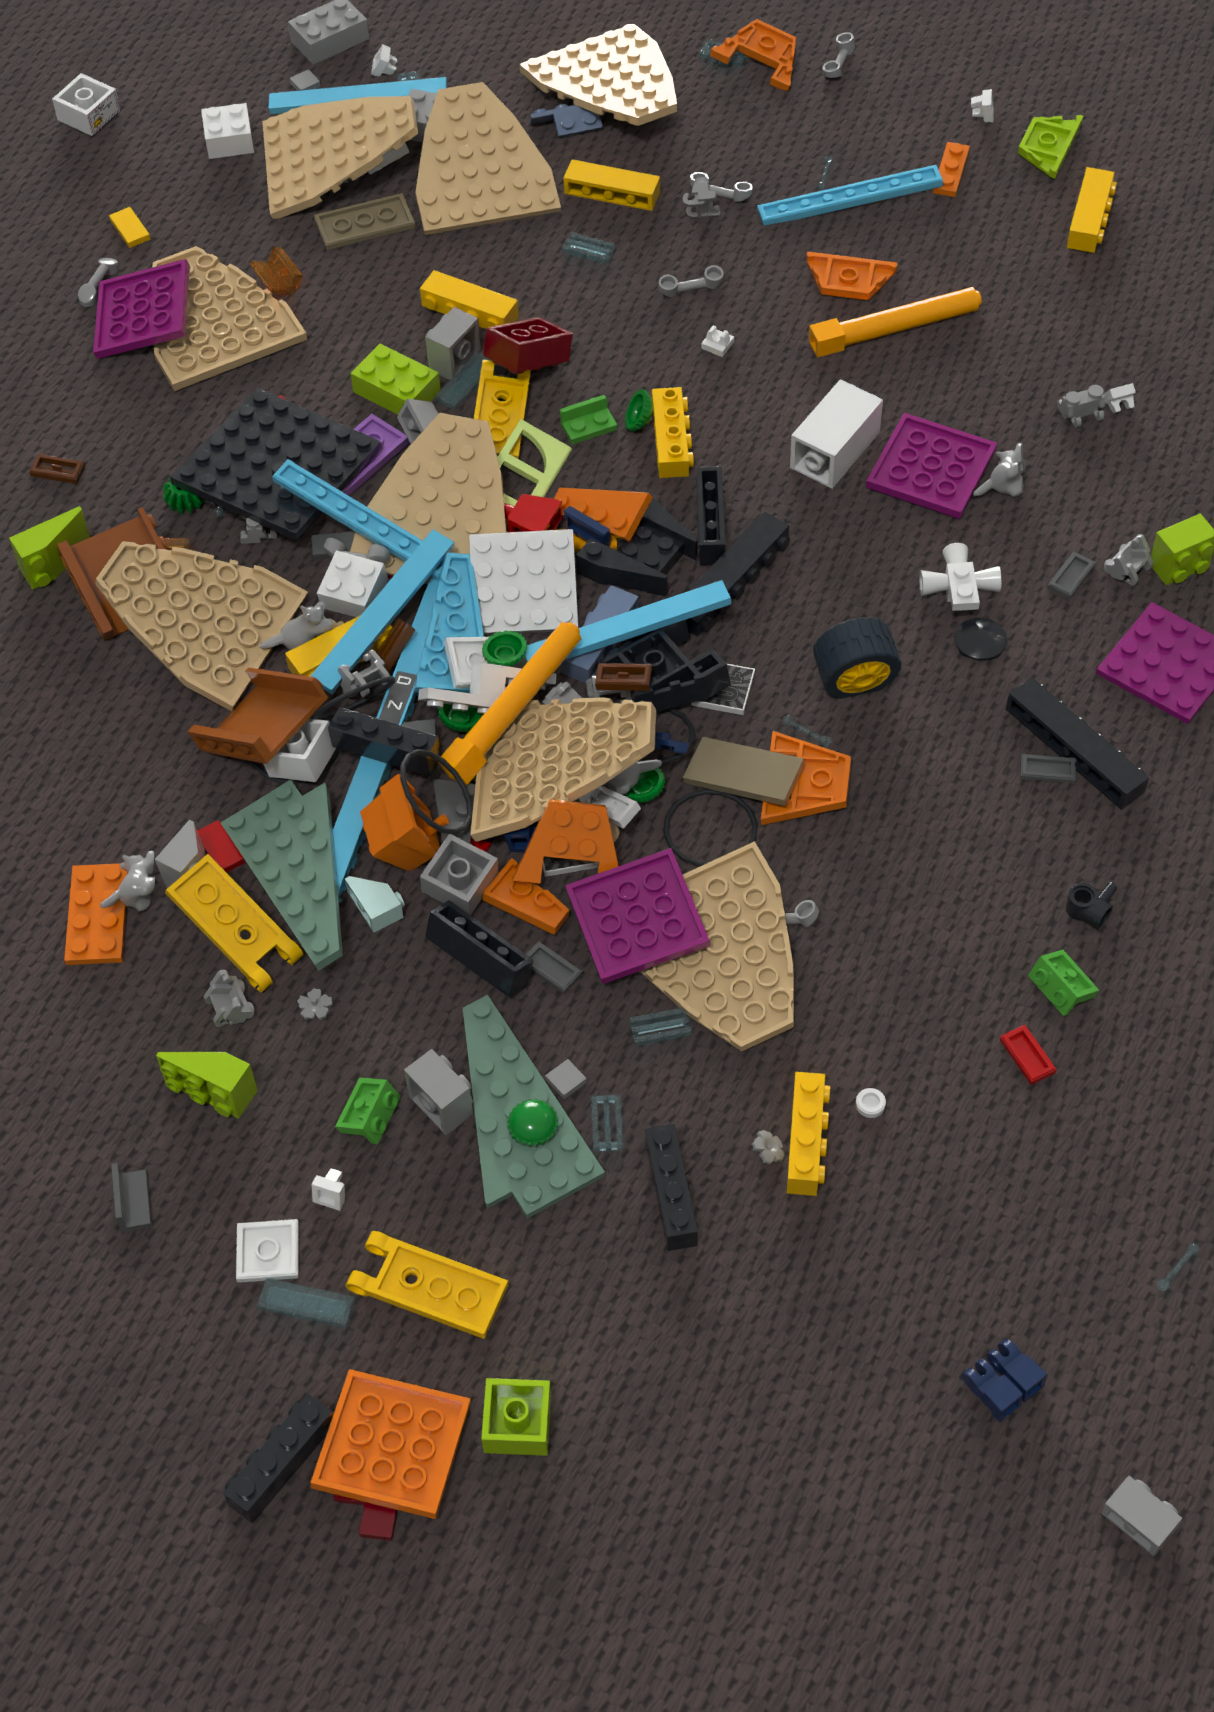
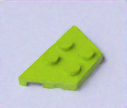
M1076 115L1075 120H1063L1062 116H1053L1051 118L1033 117L1019 145L1018 154L1055 179L1082 125L1083 116Z

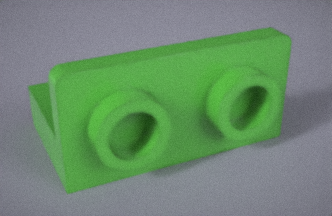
M605 395L560 409V425L572 445L617 430V424L608 410Z
M1064 950L1040 956L1028 975L1063 1016L1069 1014L1075 1004L1093 999L1099 992V989Z
M359 1077L335 1127L341 1133L364 1135L370 1143L378 1144L397 1107L400 1094L387 1080Z

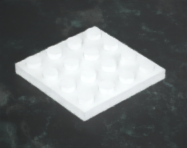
M573 529L469 535L470 562L474 567L484 635H493L505 630L518 633L553 632L561 622H571L578 627Z

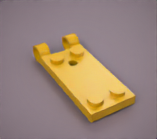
M483 360L474 419L489 422L498 457L520 419L524 421L531 370L518 374L517 379L494 376L495 364L493 361ZM521 435L509 453L517 459L519 457Z
M209 854L203 857L165 891V894L246 976L248 982L254 988L257 985L259 986L257 990L260 993L273 982L268 973L257 962L274 947L284 960L288 957L290 958L287 962L291 965L303 956L300 947L278 927ZM241 931H248L250 938L247 940L240 937Z
M378 1231L370 1233L365 1248L371 1253L386 1257L377 1278L361 1271H352L345 1285L349 1291L364 1297L376 1298L485 1339L509 1286L508 1280L394 1239ZM409 1275H415L417 1281L409 1284L406 1282V1278Z

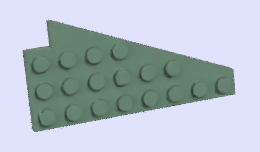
M289 780L222 821L221 824L319 971L343 956L330 792L326 784L323 783L302 796L293 782Z
M486 995L463 1007L485 1205L487 1208H490L513 1196L528 1219L603 1178L605 1171L489 996ZM528 1099H538L549 1103V1106H552L553 1110L557 1112L556 1116L558 1117V1127L553 1138H550L548 1142H544L543 1145L539 1144L536 1147L533 1145L528 1147L527 1145L517 1143L515 1139H512V1135L509 1134V1129H507V1119L509 1118V1113L512 1112V1108Z

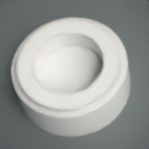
M867 1088L857 1095L856 1109L862 1116L875 1118L881 1115L885 1109L886 1099L879 1090Z

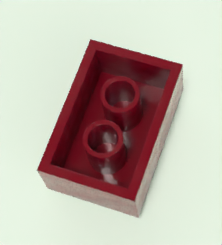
M541 317L486 328L483 356L492 360L496 365L508 368L514 374H522L527 370H540L541 367L558 366L559 363L569 361L573 333Z

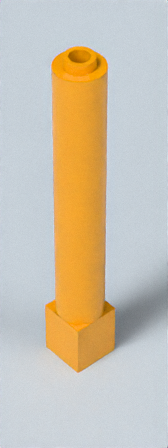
M970 287L840 323L837 318L809 325V343L817 358L844 351L845 346L977 311L982 303L979 291Z
M561 622L463 739L457 737L441 757L458 772L465 785L469 784L487 762L484 757L485 754L581 641L580 630L575 624ZM438 762L448 777L456 781L454 776Z

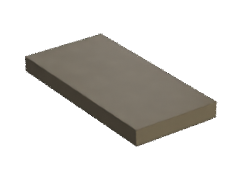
M403 193L314 215L315 223L326 250L416 228Z
M702 737L683 776L684 783L786 806L805 764L804 758Z

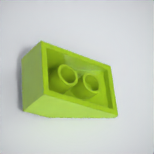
M79 506L9 539L19 569L33 590L37 587L48 585L50 581L55 580L66 569L58 555V543L67 540L69 546L90 538L82 509Z

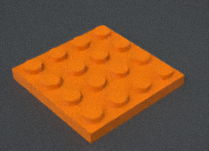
M349 1369L311 1480V1489L436 1519L471 1405V1398Z

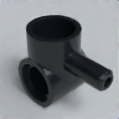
M1109 882L1098 896L1096 890L1089 884L1078 883L1073 885L1069 890L1066 902L1067 914L1075 920L1085 921L1096 929H1100L1112 912L1113 905L1108 903V900L1117 891L1116 884Z

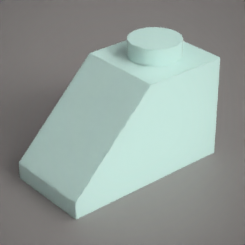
M351 876L345 878L348 894L373 932L404 918L402 908L405 906L399 892L394 893L388 884Z

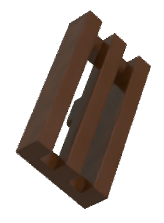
M37 454L29 474L33 477L77 484L78 478L81 477L82 469L85 468V462ZM40 462L49 463L52 466L41 465ZM61 466L72 467V468H75V470L65 469V468H62Z
M399 618L387 635L386 640L376 652L385 663L384 668L388 673L415 632L413 627Z
M598 663L595 681L596 690L650 691L652 665Z

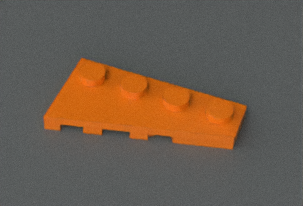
M559 488L554 499L562 501L563 518L564 510L571 506L609 528L611 536L630 542L653 498L646 492Z

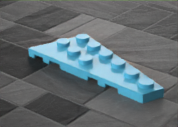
M447 553L444 557L413 692L419 693V689L424 688L470 693V688L454 689L444 641L447 637H484L474 567L470 562V554Z

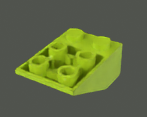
M158 1052L156 1055L165 1085L170 1090L176 1093L180 1091L188 1093L194 1102L200 1105H204L206 1102L214 1106V1109L224 1117L232 1115L239 1119L258 1091L251 1065L226 1052Z

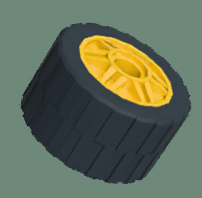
M870 617L857 618L839 623L825 631L813 646V655L824 689L829 695L836 698H847L882 690L897 678L902 669L901 660L887 623L880 619Z

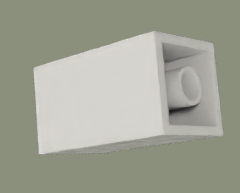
M840 379L792 434L790 468L833 488L880 433L883 400Z

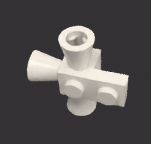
M952 543L943 549L942 553L947 563L945 574L920 570L921 596L946 590L947 602H951L952 611L979 609L980 602L977 589L1001 591L1000 567L997 566L974 572L973 562H967L968 547L963 543Z

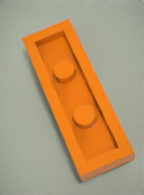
M947 142L939 167L943 186L933 188V193L956 197L970 146Z

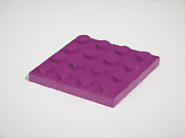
M186 259L99 282L93 353L97 359L185 337L190 264Z
M904 413L866 481V488L961 519L973 496V492L976 490L997 449V443Z
M1151 602L1098 666L1096 674L1189 724L1214 692V635Z
M672 848L565 885L602 984L710 946V940Z

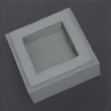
M309 69L290 78V84L297 91L321 87L320 81Z
M569 1059L545 1075L546 1081L563 1099L587 1083V1078Z

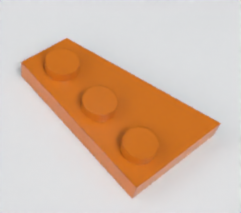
M511 858L484 890L482 900L555 935L568 919L569 909L548 890H543L536 883L513 881L512 877L518 867V863Z

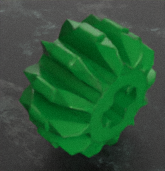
M170 477L168 483L164 484V502L172 512L178 510L181 515L187 509L191 514L193 507L200 509L201 503H205V499L172 485Z

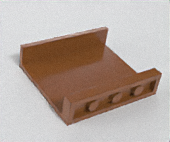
M143 507L138 509V517L71 546H69L67 540L57 544L58 555L103 641L129 629L96 586L97 576L122 541L134 542L138 545L152 544L156 545V549L168 550L162 536L158 537L154 530L157 527L152 515H146Z
M248 667L245 672L255 685V688L217 728L193 725L187 732L197 747L203 752L267 764L328 698L322 689V683L317 678Z

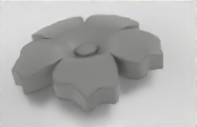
M315 988L308 992V997L300 996L297 1000L299 1008L303 1009L300 1014L304 1019H313L315 1015L320 1020L326 1018L329 1012L327 1007L333 1004L332 997H328L326 994L321 996V990Z
M765 1130L759 1131L757 1133L758 1137L751 1144L753 1150L760 1151L759 1156L763 1159V1163L768 1165L773 1161H782L785 1154L781 1150L783 1148L781 1140L777 1136L773 1137L770 1132Z

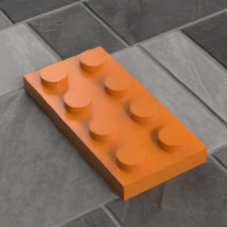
M121 863L72 866L64 958L66 965L123 962L127 906L119 900L111 907H100L101 902L118 890L121 882L127 875V871L120 868Z

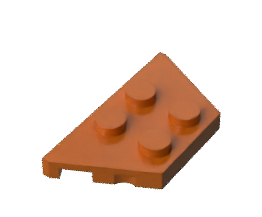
M807 252L806 258L822 295L869 300L897 272L898 264L896 262Z

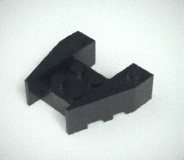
M632 488V490H631L630 492H639V491H637V490H635V489ZM652 498L630 542L624 541L617 550H614L590 538L576 554L577 573L598 584L617 585L624 589L631 590L632 588L647 591L650 594L667 596V574L683 554L694 560L697 559L698 539Z
M686 620L629 638L619 649L615 648L603 659L604 664H651L650 691H636L632 693V697L635 703L641 701L652 702L656 712L707 699L731 686L727 664L713 648L689 661L677 647L690 639Z

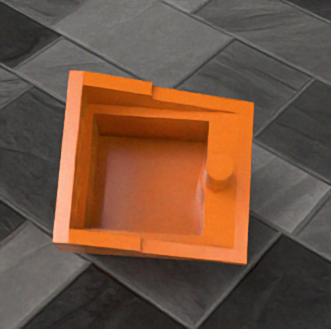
M397 774L380 787L381 794L362 809L360 814L363 821V829L369 842V851L372 856L410 871L433 858L440 848V843L436 833L438 830L429 826L414 811L405 796L400 781V774ZM407 781L415 802L432 820L429 808L414 794V787ZM442 814L433 822L444 827L449 823V820Z

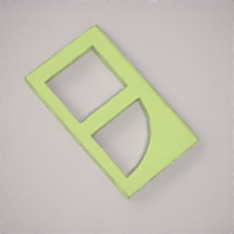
M520 419L497 459L500 468L504 465L537 484L531 495L545 497L572 448ZM521 434L530 439L542 454L544 473L509 454ZM504 494V503L515 506L517 500Z

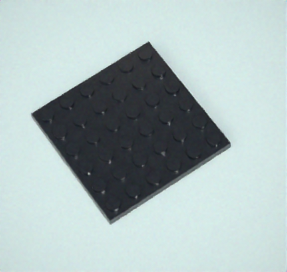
M257 388L170 476V480L174 486L297 541L322 514V511L273 482L272 476L288 459L342 492L381 450V441Z

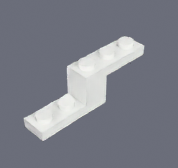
M488 663L472 665L470 693L424 688L419 689L418 700L427 701V706L442 708L443 704L452 705L453 710L468 711L470 707L477 708V713L484 714L505 690V685L510 684L521 668ZM555 673L551 675L540 690H545L546 686L556 684Z
M600 786L573 801L606 805L609 822L623 829L641 809L636 801L604 786Z

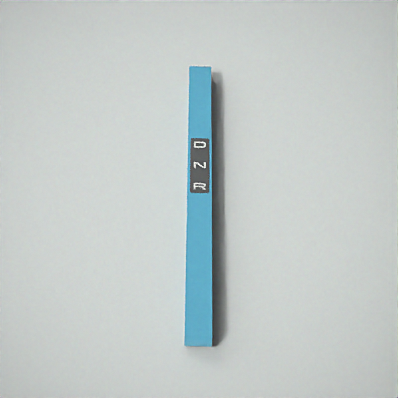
M430 578L412 624L415 632L400 655L393 673L395 683L386 691L376 717L378 719L403 726V722H407L408 716H412L416 705L414 700L416 696H419V693H415L413 690L439 582L436 579ZM361 756L333 829L338 902L342 901L340 896L342 891H346L347 888L345 878L349 877L351 868L354 869L359 856L357 851L359 846H363L366 838L360 811L381 794L380 787L383 785L384 780L388 779L392 769L390 764Z

